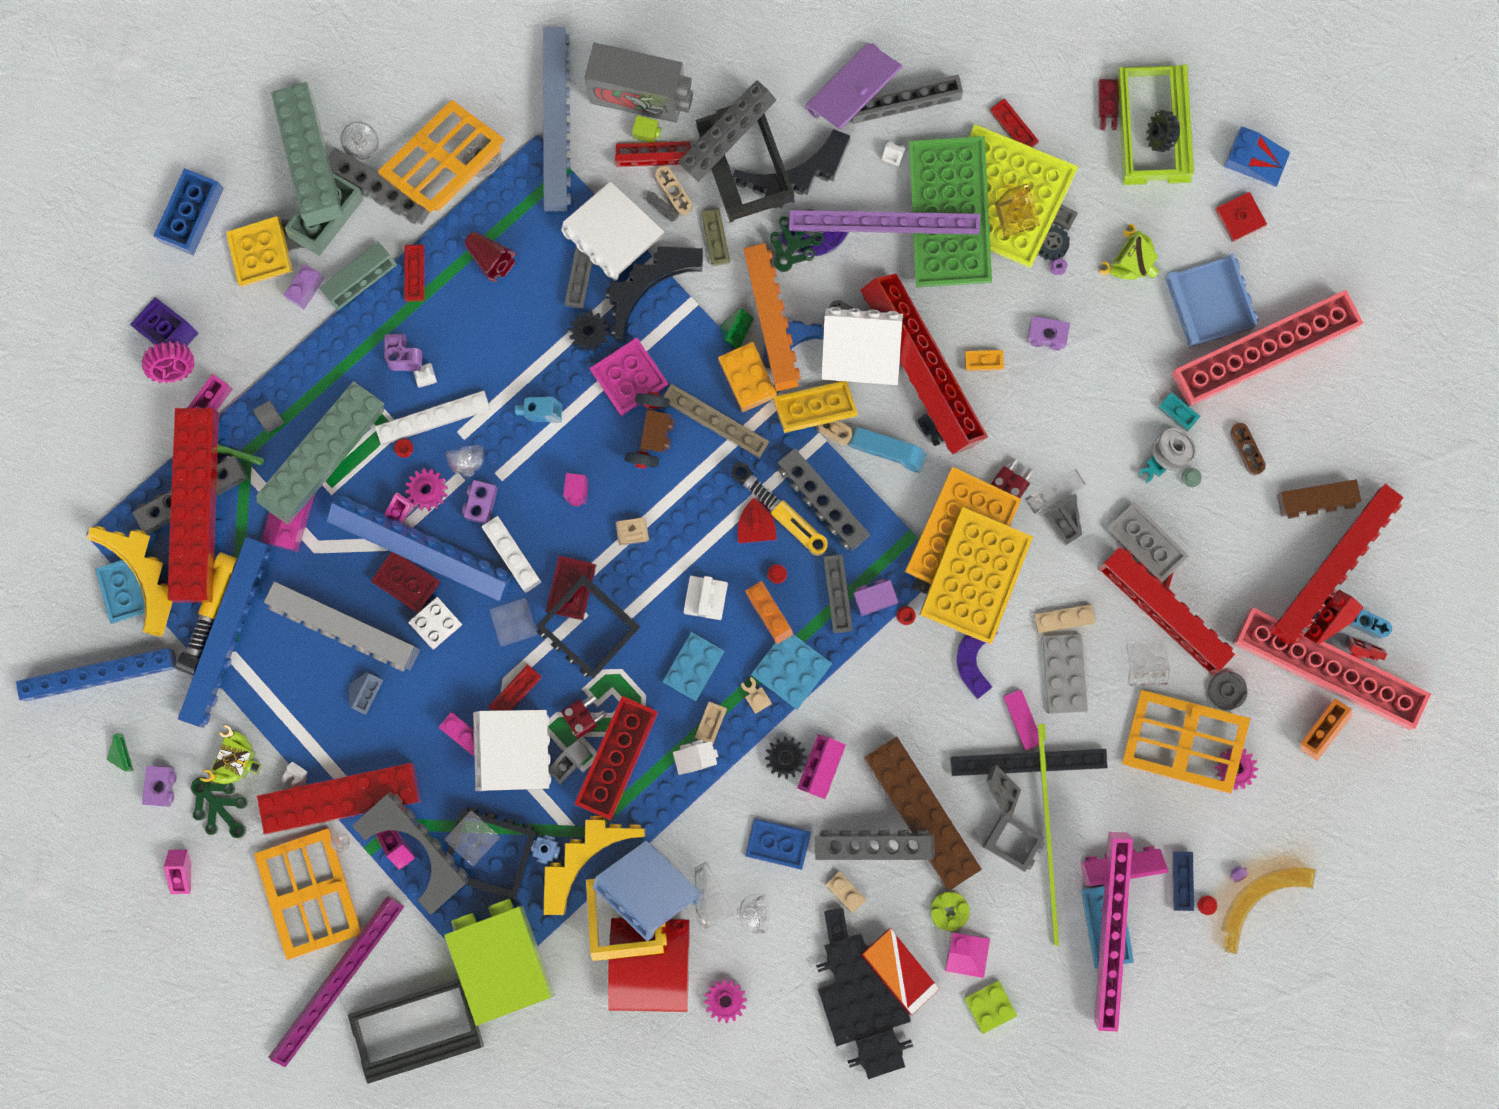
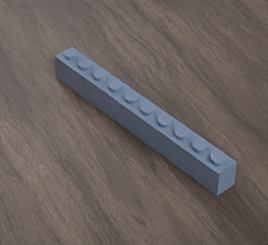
M543 27L545 211H567V205H571V193H567V187H571V176L567 175V169H571L570 158H567V151H570V140H567V133H570V122H567V116H570V104H566V98H570V87H566V81H570V69H566V63H570V52H566V46L570 45L569 34H566L565 27Z

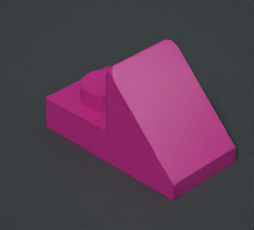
M395 493L384 515L403 523L407 515L414 510L413 503L399 493Z

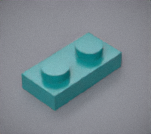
M1172 392L1158 407L1187 432L1201 417Z

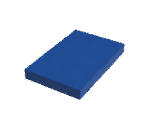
M754 818L745 857L802 870L811 832Z

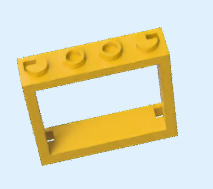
M595 879L586 880L590 954L593 961L664 953L663 945H667L666 933L662 934V927H665V923L655 930L656 940L600 946L597 894L593 889Z

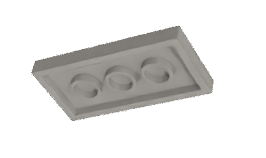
M1135 502L1106 528L1161 583L1189 557Z
M1082 634L1043 636L1048 714L1087 712Z

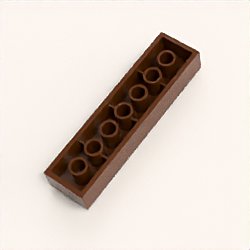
M898 737L893 738L864 757V760L909 831L917 833L918 830H928L929 833H934L935 857L928 861L948 891L982 870Z

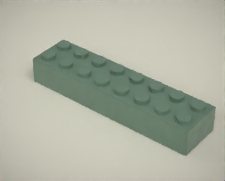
M304 82L271 92L300 214L306 226L310 227L344 217L314 97L308 83Z
M353 381L256 495L257 503L289 525L384 412V403Z

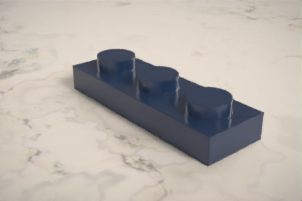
M1172 851L1173 911H1194L1193 852Z

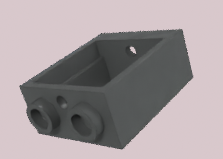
M1002 814L983 848L1025 872L1027 869L1030 870L1035 863L1033 857L1036 852L1040 853L1045 843L1043 842V836L1012 818L1005 819ZM1007 823L1036 839L1023 864L994 848Z

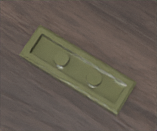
M715 208L701 211L712 267L730 263L720 209Z

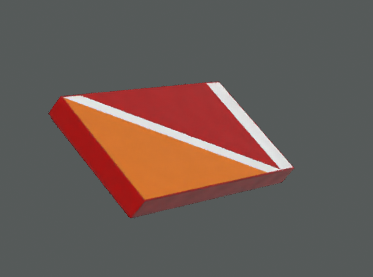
M888 928L861 953L862 957L909 1015H913L940 989L891 928Z

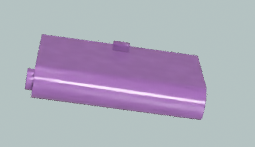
M866 43L804 106L814 118L818 119L821 116L841 130L903 66L879 50L874 43Z

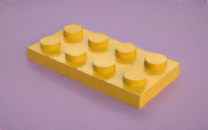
M847 381L779 395L773 398L784 433L855 417L858 413Z

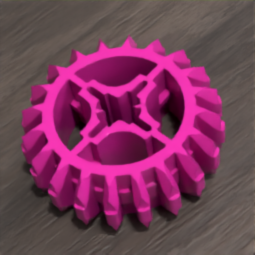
M171 341L168 343L161 342L159 345L154 343V347H148V351L144 352L141 360L144 374L147 378H151L152 381H158L159 384L162 382L166 384L168 382L175 383L177 380L182 381V378H188V374L192 373L195 365L194 355L190 348L186 347L184 343L179 344L178 341L175 343H171Z

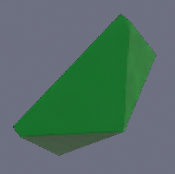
M737 309L720 325L723 339L735 349L740 348L754 318L744 309Z
M114 734L106 760L124 772H132L134 770L124 735Z

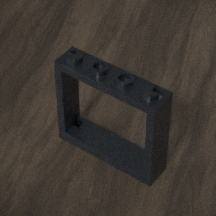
M584 574L535 625L538 628L536 632L541 637L551 639L553 641L550 644L558 652L563 650L567 654L565 658L572 665L577 663L581 667L579 671L586 678L591 676L593 679L640 628L631 617ZM582 585L630 628L593 670L545 627L548 621Z
M467 806L466 810L461 809L448 853L453 858L466 817L529 835L512 889L469 876L467 877L469 881L465 884L517 900L532 853V843L536 840L538 831L533 830L534 826L525 823L522 826L515 825L516 821L504 818V821L496 819L497 815L492 813L478 814V809Z

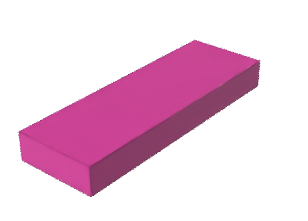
M1022 689L1003 696L1024 750L1039 746L1038 729Z

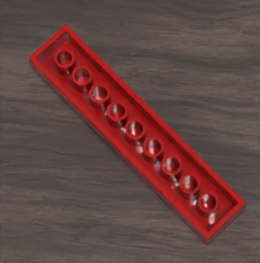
M897 273L875 278L860 289L865 302H867L871 310H878L883 313L896 311L899 314H903L900 365L907 373L910 383L916 389L919 399L926 407L928 415L935 423L938 433L941 434L951 454L971 449L987 439L988 435Z
M175 408L168 576V600L174 603L213 602L219 412L214 408Z

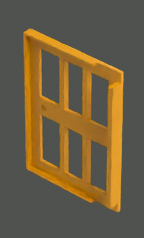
M451 100L378 170V173L430 213L434 210L439 212L502 150L500 145L505 139L455 101ZM453 112L462 120L436 144L427 136ZM466 123L472 126L475 130L451 154L442 148ZM480 133L491 140L467 165H464L455 158ZM417 146L427 153L404 177L401 178L392 171ZM431 157L441 163L416 188L407 183ZM446 167L456 176L429 200L420 191Z
M1141 690L1122 765L1232 794L1251 718ZM1148 702L1186 711L1183 727L1144 718ZM1200 715L1239 725L1235 741L1196 732ZM1143 722L1181 732L1178 746L1139 737ZM1194 736L1233 746L1230 760L1192 751ZM1138 741L1175 750L1173 766L1168 767L1135 758L1134 754ZM1193 755L1227 764L1228 769L1225 781L1187 772L1189 756Z
M330 828L254 853L286 960L357 937L362 930ZM322 841L334 878L317 883L306 846ZM302 848L313 885L299 890L287 853ZM283 854L294 892L278 897L267 859ZM338 891L349 929L333 934L322 896ZM317 898L329 936L314 940L303 903ZM299 905L310 942L293 947L282 910Z

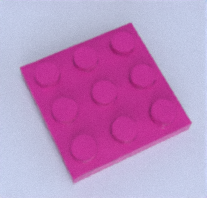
M635 338L589 368L621 416L640 405L635 403L636 393L648 394V391L658 393L669 386L638 338Z

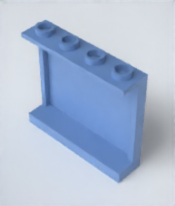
M1233 253L1227 258L1176 273L1174 271L1168 273L1165 277L1189 348L1253 329L1258 324V315L1251 306V295L1246 292V281L1244 276L1240 275V264L1238 259L1234 258Z
M647 841L596 876L593 889L646 941L653 937L657 928L690 903L697 904L701 893L695 885L685 878L683 873L675 869L670 861L664 858Z

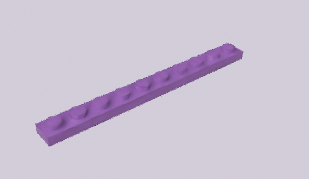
M790 210L789 230L979 235L980 214Z

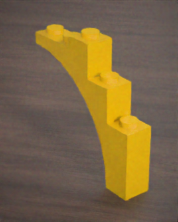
M100 526L90 527L86 539L99 543L117 554L134 573L141 587L145 605V620L142 632L162 637L173 602L168 600V584H157L163 563L159 562V559L155 557H144L150 536L146 535V532L135 530L130 532L129 537H125V534L115 531L111 533Z
M590 816V820H586L585 844H582V840L570 839V843H565V867H562V863H550V867H545L544 915H565L567 898L572 883L581 868L591 857L615 842L628 838L645 837V829H641V825H629V828H621V824H610V828H606L607 820H602V816Z

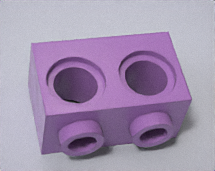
M473 480L472 485H469L467 490V496H469L468 503H464L462 514H464L466 520L482 524L490 521L498 491L497 486ZM486 489L484 497H477L478 490ZM475 507L481 508V513L478 516L472 515V510Z

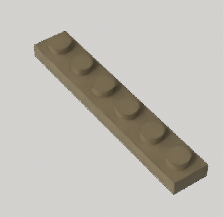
M673 384L670 385L663 396L670 399L669 406L759 459L769 444V441Z

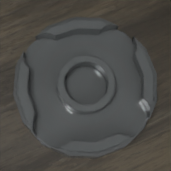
M1235 672L1217 674L1212 678L1208 686L1210 700L1216 707L1222 710H1232L1240 707L1245 702L1248 691L1245 680Z

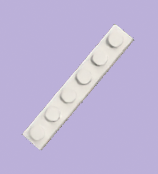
M481 391L375 426L380 443L383 446L491 409L485 392Z

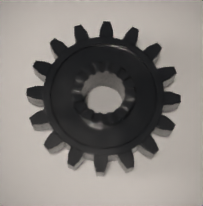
M1160 110V112H1155V117L1151 116L1152 122L1147 124L1149 130L1146 133L1149 136L1146 138V141H1150L1148 146L1152 147L1153 151L1165 152V150L1169 151L1178 141L1180 123L1177 116L1173 115V112Z
M583 311L582 317L576 315L577 321L570 322L573 328H568V331L573 333L569 335V339L574 340L572 345L574 347L578 345V350L582 351V349H585L586 353H589V350H593L596 353L597 348L603 349L602 344L608 343L606 337L610 336V332L606 331L609 329V324H605L606 319H600V313L593 316L592 311L589 312V315H586ZM587 329L594 330V333L589 336L584 334Z
M784 736L783 741L777 738V744L770 743L772 749H766L769 756L765 757V760L770 761L766 767H772L771 774L777 772V778H780L782 774L785 775V779H788L789 774L794 778L796 777V771L802 772L800 766H806L802 762L803 759H807L806 755H802L806 749H800L801 742L799 741L795 744L793 737L790 741H787L786 736ZM789 753L792 758L791 761L783 763L780 760L781 754Z

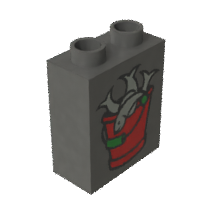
M593 42L584 77L591 104L674 123L678 122L680 111L689 113L693 99V90H690L692 78L684 76L683 62Z

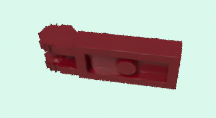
M1099 79L1100 130H1105L1106 118H1111L1112 130H1117L1118 79Z

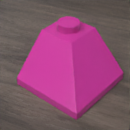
M951 932L945 971L984 978L990 939Z

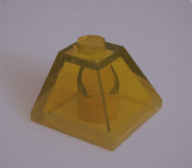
M1027 183L1008 189L995 202L1004 238L1040 226L1033 195Z

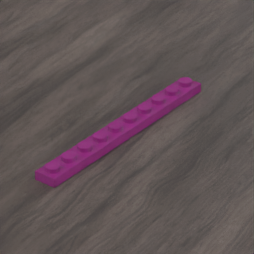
M390 896L386 897L268 1056L271 1061L286 1068L403 910L404 906Z

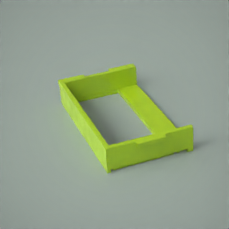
M1187 64L1177 66L1119 67L1117 79L1123 186L1146 185V181L1168 180V184L1191 183V178L1194 174ZM1169 75L1171 108L1173 115L1177 116L1180 123V135L1174 145L1175 169L1134 171L1128 77Z

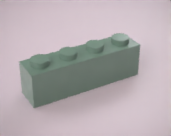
M377 242L319 288L338 311L397 266V264L380 242Z

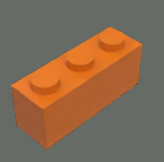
M762 581L745 590L748 599L776 644L793 635L791 627Z
M1335 698L1300 743L1301 751L1318 761L1352 717V709Z

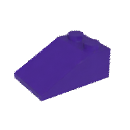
M156 297L130 324L153 345L154 343L159 345L161 342L168 343L171 341V343H175L178 341L179 344L184 343L187 347L199 334L185 319Z

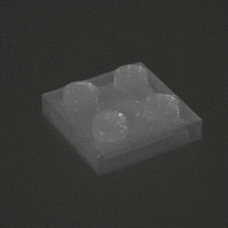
M527 598L489 610L501 647L538 635Z
M470 811L444 840L474 867L501 837L479 816Z

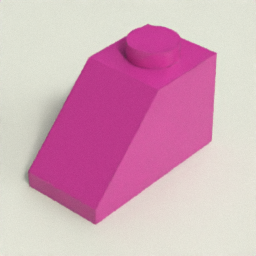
M387 830L376 834L386 856L399 870L415 859L410 847L397 830Z
M168 850L164 870L170 894H190L191 860L188 850Z

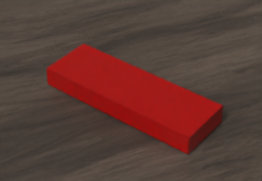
M1005 98L990 108V113L1011 139L1030 147H1034L1039 143L1037 137Z
M405 245L406 302L425 301L424 245Z
M527 664L488 707L492 711H512L542 677Z

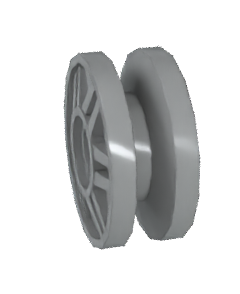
M484 135L475 137L461 151L462 163L467 165L491 140ZM499 152L475 177H488L498 170L501 163V153Z
M1166 429L1152 445V452L1156 461L1163 468L1170 471L1182 470L1194 459L1196 454L1194 442L1180 429Z

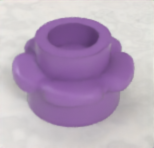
M1062 258L1051 260L1049 262L1050 272L1054 275L1064 274L1068 267L1067 262Z
M1241 866L1232 869L1230 871L1232 873L1230 878L1235 883L1245 879L1248 876L1247 868L1242 869Z

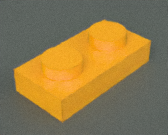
M1003 350L965 351V371L1004 370Z

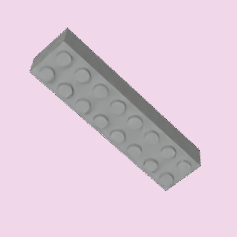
M276 582L273 583L264 603L269 605V610L282 616L285 612L287 613L286 618L299 624L302 620L304 621V626L314 631L321 629V634L334 640L337 636L339 637L338 642L351 648L354 644L356 645L355 650L368 656L370 653H373V658L387 664V661H390V666L403 672L405 669L411 670L420 652V649Z

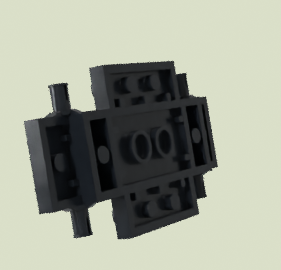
M860 933L824 945L827 962L818 964L816 967L820 968L817 969L818 973L830 969L836 983L819 988L818 992L836 1047L852 1041L856 1042L858 1057L847 1060L849 1068L861 1065L865 1069L869 1080L906 1067L902 1057V1050L913 1047L911 1039L900 1043L895 1036L893 1028L909 1023L911 1019L908 1012L862 957L861 953L868 948L864 943L862 934Z

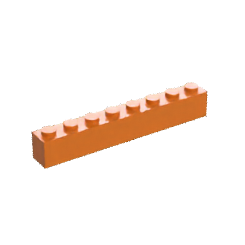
M766 243L743 248L776 391L798 387V379H801L799 368L794 367V362H797L795 351L790 350V345H793L791 333H786V328H789L787 316H782V311H785L783 300L778 298V294H781L779 283L774 281L777 274L775 266L771 267L770 261L773 260L771 249L767 250Z

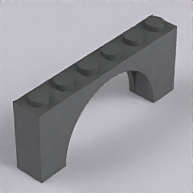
M390 792L352 826L364 840L382 831L397 830L414 836L423 844L431 861V878L427 889L418 901L431 915L469 881L467 878L468 874L463 868L456 866L454 858L449 853H445L441 849V843L428 834L429 830L422 823H418L413 811L403 806L402 799L397 794Z

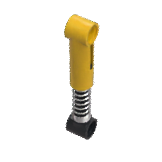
M740 462L732 467L731 474L734 482L744 486L748 491H752L756 498H760V502L763 501L764 505H767L768 509L772 511L771 515L808 548L813 555L819 556L825 553L828 544L827 539L818 533L784 500H777L776 496H773L772 492L770 493L769 489L764 487L765 485L762 486L747 464ZM739 469L746 471V475L742 478L736 476V472ZM797 525H798L802 530H804L811 538L807 537V536L797 527ZM814 541H821L823 547L819 550L815 549L812 545Z
M222 552L218 554L214 563L213 602L201 603L198 611L200 615L198 617L199 622L196 623L197 628H194L195 633H192L194 636L191 638L190 646L187 647L185 652L180 654L176 663V670L194 676L200 660L201 648L204 646L203 642L206 641L205 637L208 636L209 627L212 626L211 623L216 618L238 558Z

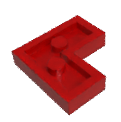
M1349 635L1345 641L1349 651L1352 652V656L1359 659L1365 657L1378 661V659L1385 661L1387 652L1384 648Z

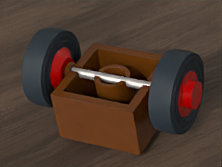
M648 391V394L636 393L635 403L649 409L646 412L641 449L636 452H626L624 461L635 464L637 468L646 469V466L658 467L659 458L651 456L645 451L666 453V450H670L672 439L669 438V433L674 430L675 420L672 419L670 414L653 410L659 408L668 409L670 399L661 397L656 392Z

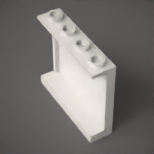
M611 182L563 222L561 230L567 239H571L581 252H585L594 264L599 265L604 273L615 281L618 280L619 274L654 243L656 245L660 243L664 235V231Z
M839 307L826 308L822 379L898 385L903 314H899L896 311L883 313L878 310L860 311L856 308L841 310Z
M547 711L473 712L475 791L548 789L551 783V775L548 772V765L550 764V755L548 754L550 737L547 734V726L549 725Z

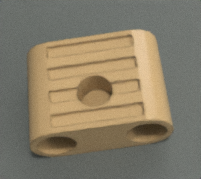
M636 518L615 523L619 545L649 541L646 518Z

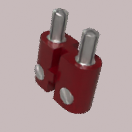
M1012 458L1007 467L1002 466L990 485L1021 498L1030 485L1028 480L1034 473V470L1028 468L1023 477L1016 475L1012 470L1018 463V460Z
M591 695L584 701L578 699L561 710L562 715L578 739L598 727L596 723L607 716L605 711H601L594 717L590 715L586 707L596 701L594 695Z

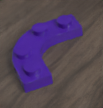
M782 231L780 243L788 247ZM791 231L793 237L797 231ZM824 232L822 234L824 237L822 245L810 246L795 252L804 254L806 249L811 248L815 251V256L828 254L843 243L849 232ZM804 234L801 241L812 238L813 236ZM816 237L815 241L819 242L821 239ZM811 253L806 254V256H813Z
M966 635L958 648L957 670L966 687L976 699H979L992 688V685L980 672L976 660L978 651L985 642Z

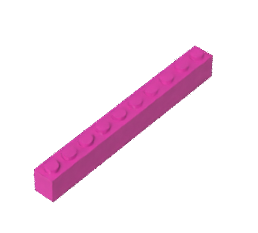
M1108 832L1094 1023L1098 1031L1118 1032L1133 846V838L1128 832Z

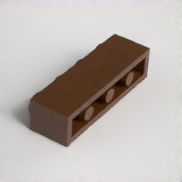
M1357 479L1283 491L1277 494L1281 517L1287 516L1288 519L1300 517L1299 514L1306 513L1307 516L1316 515L1321 510H1325L1326 513L1335 512L1339 507H1344L1345 510L1356 508L1358 503L1362 502Z

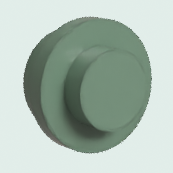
M1189 468L1183 473L1182 480L1186 486L1196 487L1200 484L1202 476L1197 469Z

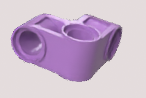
M385 334L384 356L388 368L392 371L420 370L422 367V350L406 348L405 334Z

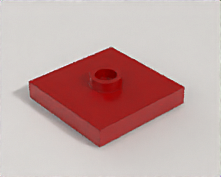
M1250 192L1215 209L1232 242L1267 225Z

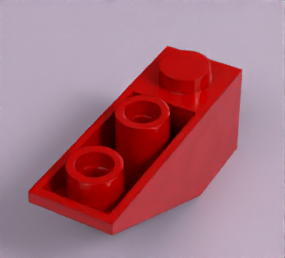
M1339 589L1305 633L1304 637L1319 645L1350 625L1364 607L1351 595Z

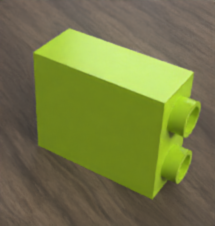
M510 899L489 906L488 909L491 917L480 922H476L473 913L452 920L451 924L454 931L444 935L476 1026L555 996L524 906L513 908Z

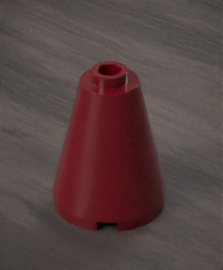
M478 232L470 233L465 238V247L486 278L491 282L498 281L496 278L500 276L503 278L511 271L515 264L513 257L516 256L512 249Z

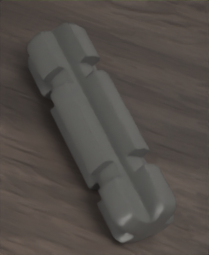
M651 192L646 200L650 204L653 203V207L664 216L667 215L666 218L671 222L675 221L679 216L678 212L672 211L671 206L661 198L659 199L656 193Z

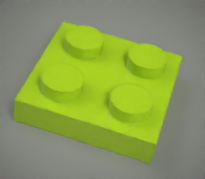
M999 980L964 998L982 1034L1018 1016Z

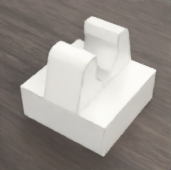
M893 141L888 142L881 160L899 167L905 151L904 146L895 145Z
M431 363L423 365L420 370L413 371L419 388L437 383Z
M291 762L287 766L282 782L290 781L291 788L304 786L307 771Z

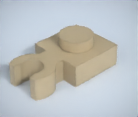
M751 677L752 686L750 688H747L744 683L741 686L744 691L749 692L750 695L745 698L754 713L757 714L772 703L762 687L758 690L755 688L756 682Z

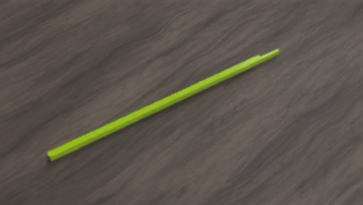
M1038 724L1054 946H1059L1044 751L1046 729L1045 724Z

